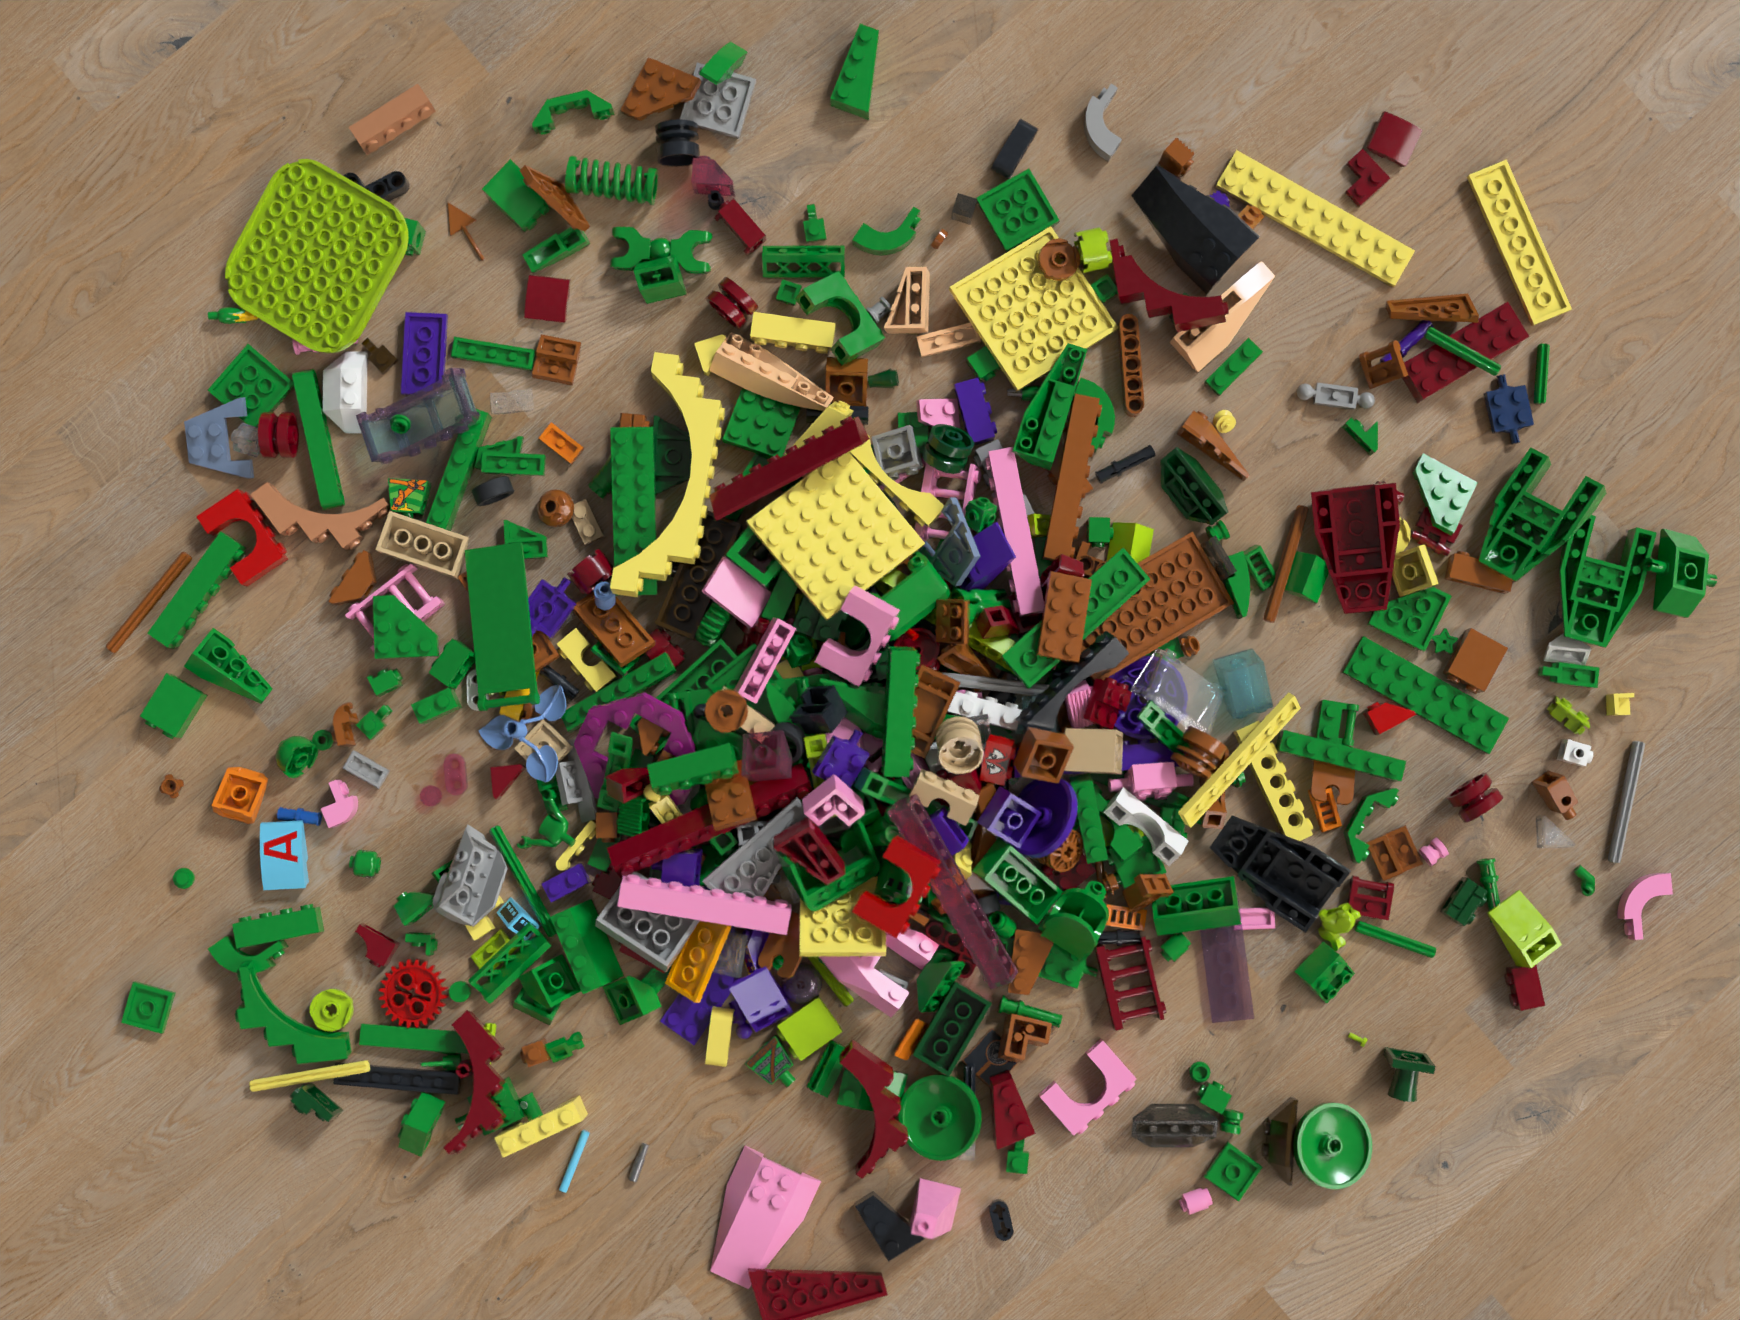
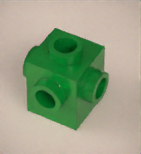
M984 497L969 501L965 509V519L968 527L980 533L991 526L996 518L997 506Z
M794 633L782 655L787 659L791 668L810 664L815 650L806 634Z

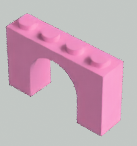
M854 586L849 591L840 610L857 618L867 626L871 635L870 647L862 651H854L829 638L823 644L815 662L853 684L860 686L863 681L867 682L871 677L873 671L870 668L872 664L876 665L882 655L879 650L882 646L885 648L891 637L888 633L890 629L894 630L898 624L899 618H897L900 610L863 589Z
M1102 1039L1085 1052L1098 1066L1104 1076V1089L1096 1100L1090 1103H1077L1070 1099L1055 1081L1038 1094L1073 1135L1083 1133L1088 1128V1122L1092 1119L1097 1120L1104 1113L1103 1109L1107 1105H1114L1120 1099L1118 1096L1123 1091L1128 1092L1135 1086V1076Z

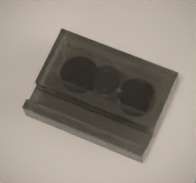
M1216 536L1201 544L1221 581L1237 572Z

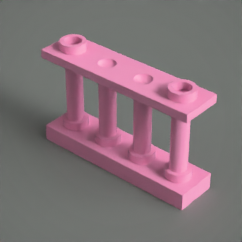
M926 463L921 492L931 493L935 498L956 497L959 500H964L962 512L965 517V509L968 502L974 500L976 486L981 479V471H979L976 465L970 464L969 472L962 471L961 473L950 474L936 470ZM940 476L967 480L966 491L938 489L936 486L937 480ZM943 513L938 517L947 519ZM917 522L915 523L914 530L924 542L930 537L945 539L950 532L931 529V527L928 528L926 525L922 527Z
M405 564L397 571L398 574L369 597L361 603L357 602L348 608L349 612L345 616L351 620L357 617L374 639V626L363 613L364 610L373 604V596H384L390 592L423 622L442 608L445 603L437 596L433 598V596L430 597L412 574L417 570L415 565ZM404 579L409 582L423 600L424 606L418 611L411 607L396 587Z

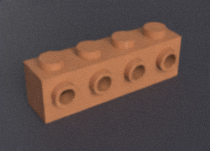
M416 84L351 125L349 129L366 155L378 150L379 147L387 142L394 140L398 135L411 129L436 111L419 84Z

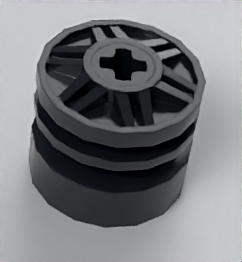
M677 119L663 121L655 126L656 141L660 144L657 147V161L659 164L669 167H682L693 165L700 161L699 144L695 143L699 139L697 133L698 124L696 122Z

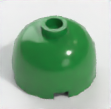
M292 736L281 741L275 754L278 768L289 778L303 775L302 771L306 766L310 769L317 759L318 749L315 748L316 745L302 736Z

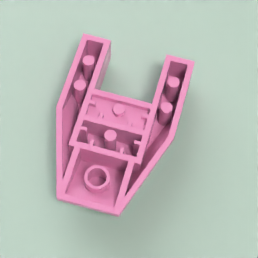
M908 928L905 935L900 934L897 938L886 933V948L889 947L921 970L930 961L939 946L923 933ZM881 956L819 957L840 983L891 1018L899 1010L909 994L905 989L874 969Z

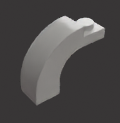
M1110 84L1108 89L1104 87L1098 99L1092 96L1084 118V131L1088 143L1099 156L1108 162L1122 141L1121 138L1108 130L1103 120V112L1116 95L1118 89L1113 84Z

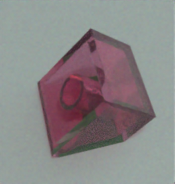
M708 156L693 158L691 183L694 194L711 195L710 192L712 190H717L721 193V196H735L733 180L714 159Z
M784 731L743 734L742 776L753 782L791 778L792 756Z

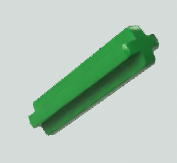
M1542 343L1537 346L1534 404L1541 405L1546 403L1549 344Z

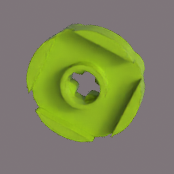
M334 988L324 990L316 995L310 1005V1015L315 1025L324 1031H335L344 1028L350 1022L354 1011L352 998L344 991ZM333 1004L335 1009H337V1013H333L331 1016L327 1006L330 1007Z

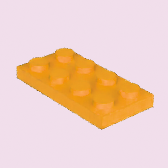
M700 920L674 960L665 984L694 1003H700L732 926Z

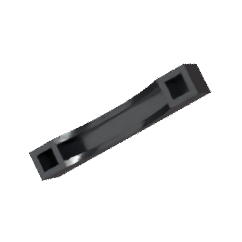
M1108 631L1100 634L1090 647L1082 651L1079 662L1069 664L1065 671L1058 678L1054 679L1043 693L1037 695L1035 700L1021 711L1016 720L1026 731L1028 727L1051 731L1054 728L1060 706L1072 689L1094 673L1115 668L1129 652Z

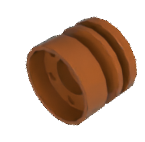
M1188 726L1182 736V740L1188 746H1176V749L1183 755L1173 752L1170 758L1185 771L1195 776L1210 779L1212 774L1205 767L1215 770L1216 766L1209 761L1210 758L1221 760L1227 747L1211 735L1195 727Z
M1071 830L1067 839L1057 850L1047 856L1031 859L1059 872L1068 871L1080 859L1083 849L1082 837L1078 832Z

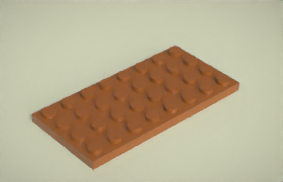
M1193 531L1138 562L1137 564L1151 580L1082 641L1081 653L1090 647L1100 634L1108 631L1129 652L1115 668L1102 670L1090 675L1089 677L1093 684L1096 678L1104 680L1105 677L1113 675L1234 604Z

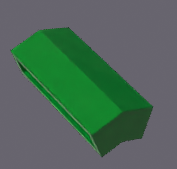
M833 1040L829 1041L807 1088L828 1098L843 1068V1065L840 1064L839 1055L846 1046Z

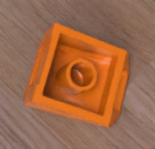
M242 767L227 768L211 805L213 811L222 817L246 824L254 823L264 797L268 778L263 773Z

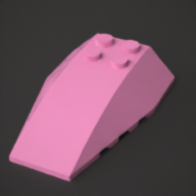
M744 1146L727 1183L710 1271L749 1289L752 1284L748 1268L765 1269L804 1220L821 1181L803 1172L801 1174L763 1157L764 1154Z

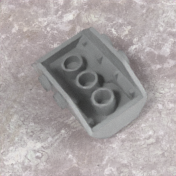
M468 824L458 845L449 872L444 873L440 878L433 898V907L437 913L454 922L474 927L495 907L508 868L500 850L490 844L484 834Z

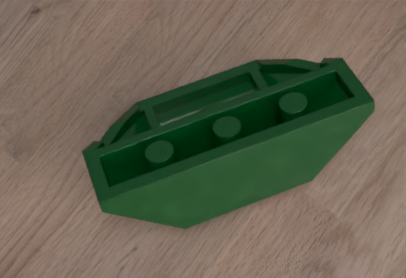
M1176 447L1160 460L1161 488L1186 519L1213 525L1228 513L1222 491L1196 458Z

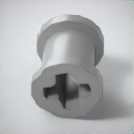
M883 296L879 298L880 301L874 306L866 308L875 323H878L879 319L886 313L891 312V306Z

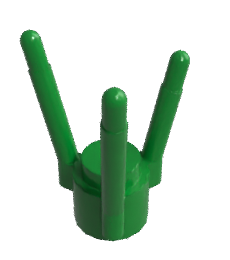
M433 1051L446 1054L447 1056H443V1061L422 1062L420 1064L422 1067L443 1066V1069L446 1070L442 1071L456 1072L457 1066L461 1062V1054Z

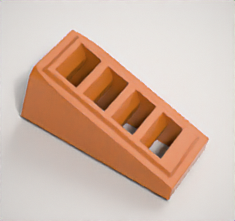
M1330 786L1325 789L1327 795L1326 802L1328 801L1329 804L1321 807L1319 804L1324 802L1314 800L1311 796V789L1308 790L1310 801L1322 833L1342 826L1332 787ZM1331 809L1330 813L1322 815V812ZM1334 818V821L1324 823V820Z
M1106 904L1109 911L1107 926L1144 931L1147 910L1142 909L1132 912L1131 924H1127L1128 912H1130L1129 907ZM1113 909L1116 910L1115 922L1111 921ZM1120 911H1124L1123 923H1119ZM1137 913H1141L1139 926L1135 925Z

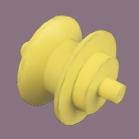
M1221 410L1213 417V424L1219 432L1227 433L1235 427L1236 419L1230 411Z

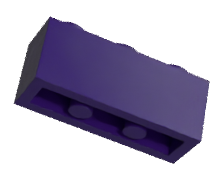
M974 378L954 384V391L965 430L972 437L974 445L994 440L997 428L995 422H991L989 417L992 411L989 402L985 403L983 395L986 394L984 383H980L979 378Z

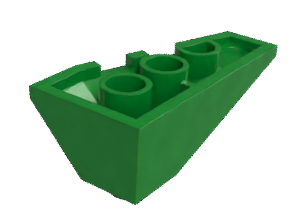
M212 628L191 654L184 667L201 679L262 704L273 688L257 670H253L246 662L248 659L237 652L234 648L235 644L229 638Z
M819 679L815 686H835L848 711L845 718L865 733L883 740L885 691L879 690L878 693L866 691V687L859 686V689L848 687L846 683Z

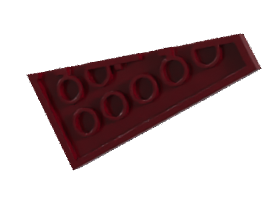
M748 1268V1274L762 1320H804L888 1295L882 1272Z

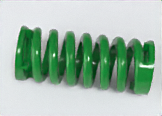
M571 155L569 157L565 176V190L567 193L579 194L582 191L584 195L589 196L593 192L595 197H601L604 194L607 199L615 196L616 200L621 201L625 197L628 202H633L636 199L639 204L648 201L649 205H654L659 177L657 168L650 167L647 173H644L646 182L642 192L643 168L642 166H637L635 181L631 191L632 166L627 164L620 190L621 164L617 162L614 165L613 180L609 189V161L604 162L602 179L598 186L599 160H593L589 184H587L589 160L584 157L577 184L576 169L579 168L581 161L577 160L576 156Z

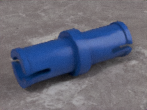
M280 807L277 812L278 821L303 820L305 824L320 826L322 814L321 812L304 811L303 808L295 810Z

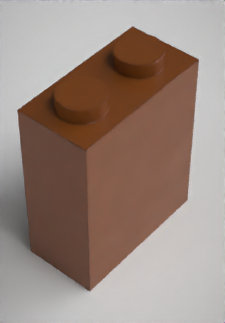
M1472 628L1466 629L1443 673L1448 676L1447 679L1456 684L1459 682L1466 686L1465 689L1471 693L1485 692L1508 648Z

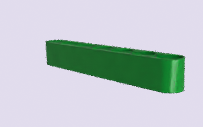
M314 369L293 373V383L321 507L323 510L345 506L327 418L323 412V400L316 372Z

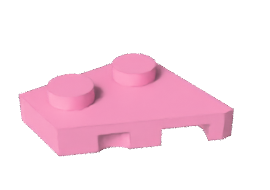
M923 399L916 401L918 422L926 426L933 427L937 424H946L960 429L957 399Z

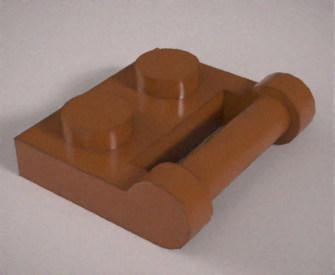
M1392 341L1385 347L1372 352H1363L1359 355L1369 389L1408 376L1398 341ZM1387 354L1391 355V360L1372 366V360Z

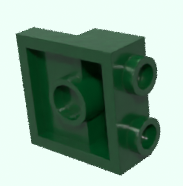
M803 594L792 626L796 628L795 631L809 635L813 639L824 643L829 638L838 641L841 629H838L841 621L845 622L848 613L840 610L826 621L806 595Z
M313 1083L296 1088L290 1095L291 1102L294 1104L293 1107L297 1112L307 1115L315 1111L316 1117L321 1121L326 1120L330 1122L343 1112L340 1106Z

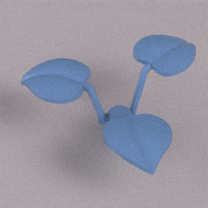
M560 685L551 686L540 694V703L535 705V711L541 714V716L527 720L521 719L520 722H517L509 717L500 715L479 730L485 742L495 749H508L513 744V738L519 739L533 748L535 752L528 756L526 769L531 777L546 783L556 773L558 766L557 754L548 745L538 749L537 746L526 740L527 727L525 724L540 721L544 718L549 721H556L564 715L566 711V698Z

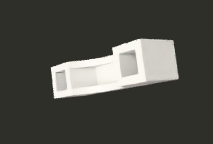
M1124 787L1110 800L1104 811L1119 826L1130 824L1142 830L1151 842L1152 853L1168 866L1182 855L1188 843L1186 838Z

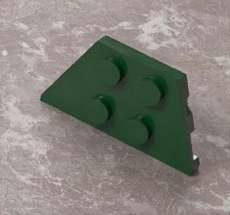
M654 416L655 494L657 495L690 479L692 451L688 432L668 423L659 416Z

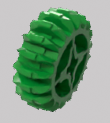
M714 601L704 615L696 632L695 639L700 644L711 648L722 637L733 615Z

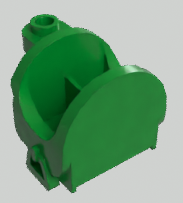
M1090 881L1084 889L1071 888L1065 890L1038 926V929L1042 931L1040 936H1044L1071 953L1079 961L1083 957L1087 959L1097 946V941L1109 919L1108 908L1103 902L1106 895L1104 886L1100 882Z

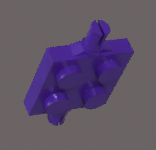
M563 577L557 587L541 579L528 598L532 636L538 630L553 638L576 606V603L564 593L571 583L567 578Z
M855 729L849 740L840 739L833 735L813 768V774L823 778L825 781L835 774L851 788L870 756L868 751L857 745L863 733Z

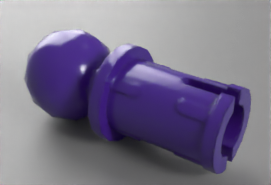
M733 1000L728 1004L730 1009H734L733 1024H738L736 1034L741 1039H747L752 1034V1027L746 1023L745 1020L747 1018L737 1001Z

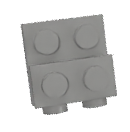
M911 425L872 436L876 460L881 469L892 480L899 479V475L904 473L906 475L917 474L918 469L923 468L920 450L916 446Z

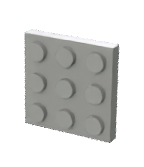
M697 62L693 76L700 78L702 83L693 100L684 104L680 119L694 121L698 124V128L739 139L756 79L733 73L729 79L715 85L699 75L705 64Z

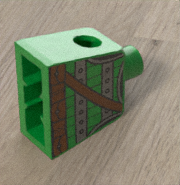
M776 1034L745 1062L751 1070L771 1085L779 1079L787 1088L796 1080L788 1071L794 1062Z

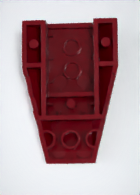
M1396 483L1368 484L1311 492L1315 535L1344 614L1387 610L1400 529Z

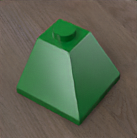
M405 891L396 898L398 902L394 905V908L404 926L414 924L434 908L433 898L435 893L416 891L407 893Z
M562 954L518 977L527 995L548 1009L581 992Z
M631 976L624 977L603 987L619 1025L642 1017L662 1007L654 988Z

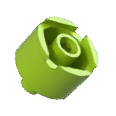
M1100 227L1075 232L1074 237L1078 236V241H1074V246L1079 252L1080 264H1083L1084 267L1080 269L1081 272L1087 273L1108 268V264L1112 263V255L1110 251H1107L1106 243H1108L1106 230L1102 231Z

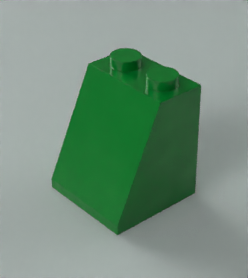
M510 159L482 190L488 200L525 233L527 230L533 229L537 224V219L541 215L547 214L551 207L547 205L537 192L524 183V177L519 171L520 168Z

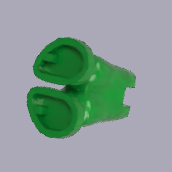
M954 589L950 593V599L970 600L969 626L973 623L975 617L978 618L984 608L1002 605L1009 610L1012 607L1009 599L997 601L1007 594L1005 589H972L969 592L962 589Z
M891 806L887 808L884 816L865 826L872 847L889 846L895 836L905 839L906 831L902 827L907 826L908 822L905 813L900 807Z

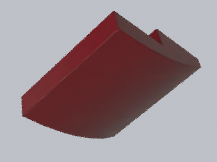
M1384 111L1366 149L1380 158L1386 157L1400 167H1406L1423 130L1396 115Z
M529 275L524 318L565 323L570 294V279Z

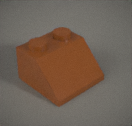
M827 357L826 392L834 397L831 403L843 401L850 406H866L868 359L856 358L841 366L836 357Z

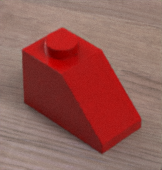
M1378 701L1367 706L1368 711L1363 713L1375 735H1380L1416 715L1412 710L1389 703L1379 704Z

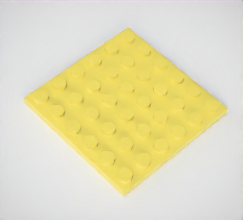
M1051 226L949 287V291L1016 392L1050 372L1068 343L1087 349L1119 328L1079 267L1075 274L1067 280L1055 281L1043 276V272L1038 265V255L1048 241L1059 239ZM1056 255L1054 261L1057 262V264H1061V262H1063L1064 259H1061L1059 255Z
M850 452L814 470L746 523L826 621L840 611L849 591L854 586L866 591L925 545V542Z

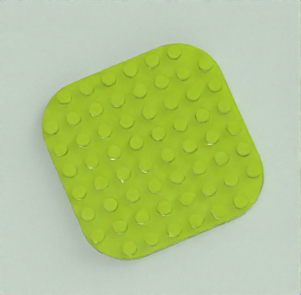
M298 159V161L291 164H285L272 176L236 242L225 269V279H227L229 286L228 292L235 303L302 345L320 353L340 352L354 344L361 336L399 267L408 246V227L401 212L388 201L318 161Z

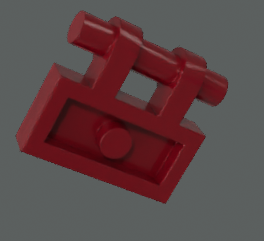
M1426 506L1415 525L1421 528L1422 531L1418 533L1413 530L1411 538L1416 540V543L1419 545L1425 544L1437 554L1441 553L1448 556L1451 549L1444 546L1445 542L1454 544L1463 525L1459 523L1452 535L1445 533L1432 525L1431 515ZM1430 533L1438 537V541L1436 542L1428 538V534Z

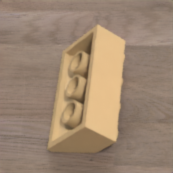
M389 511L375 550L380 554L459 580L458 576L461 574L465 563V550L468 547L469 537Z

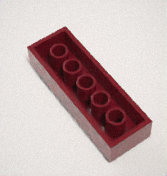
M1506 302L1480 317L1478 323L1472 322L1449 337L1492 360L1530 336L1509 302ZM1435 344L1404 362L1408 376L1402 379L1418 404L1479 367Z

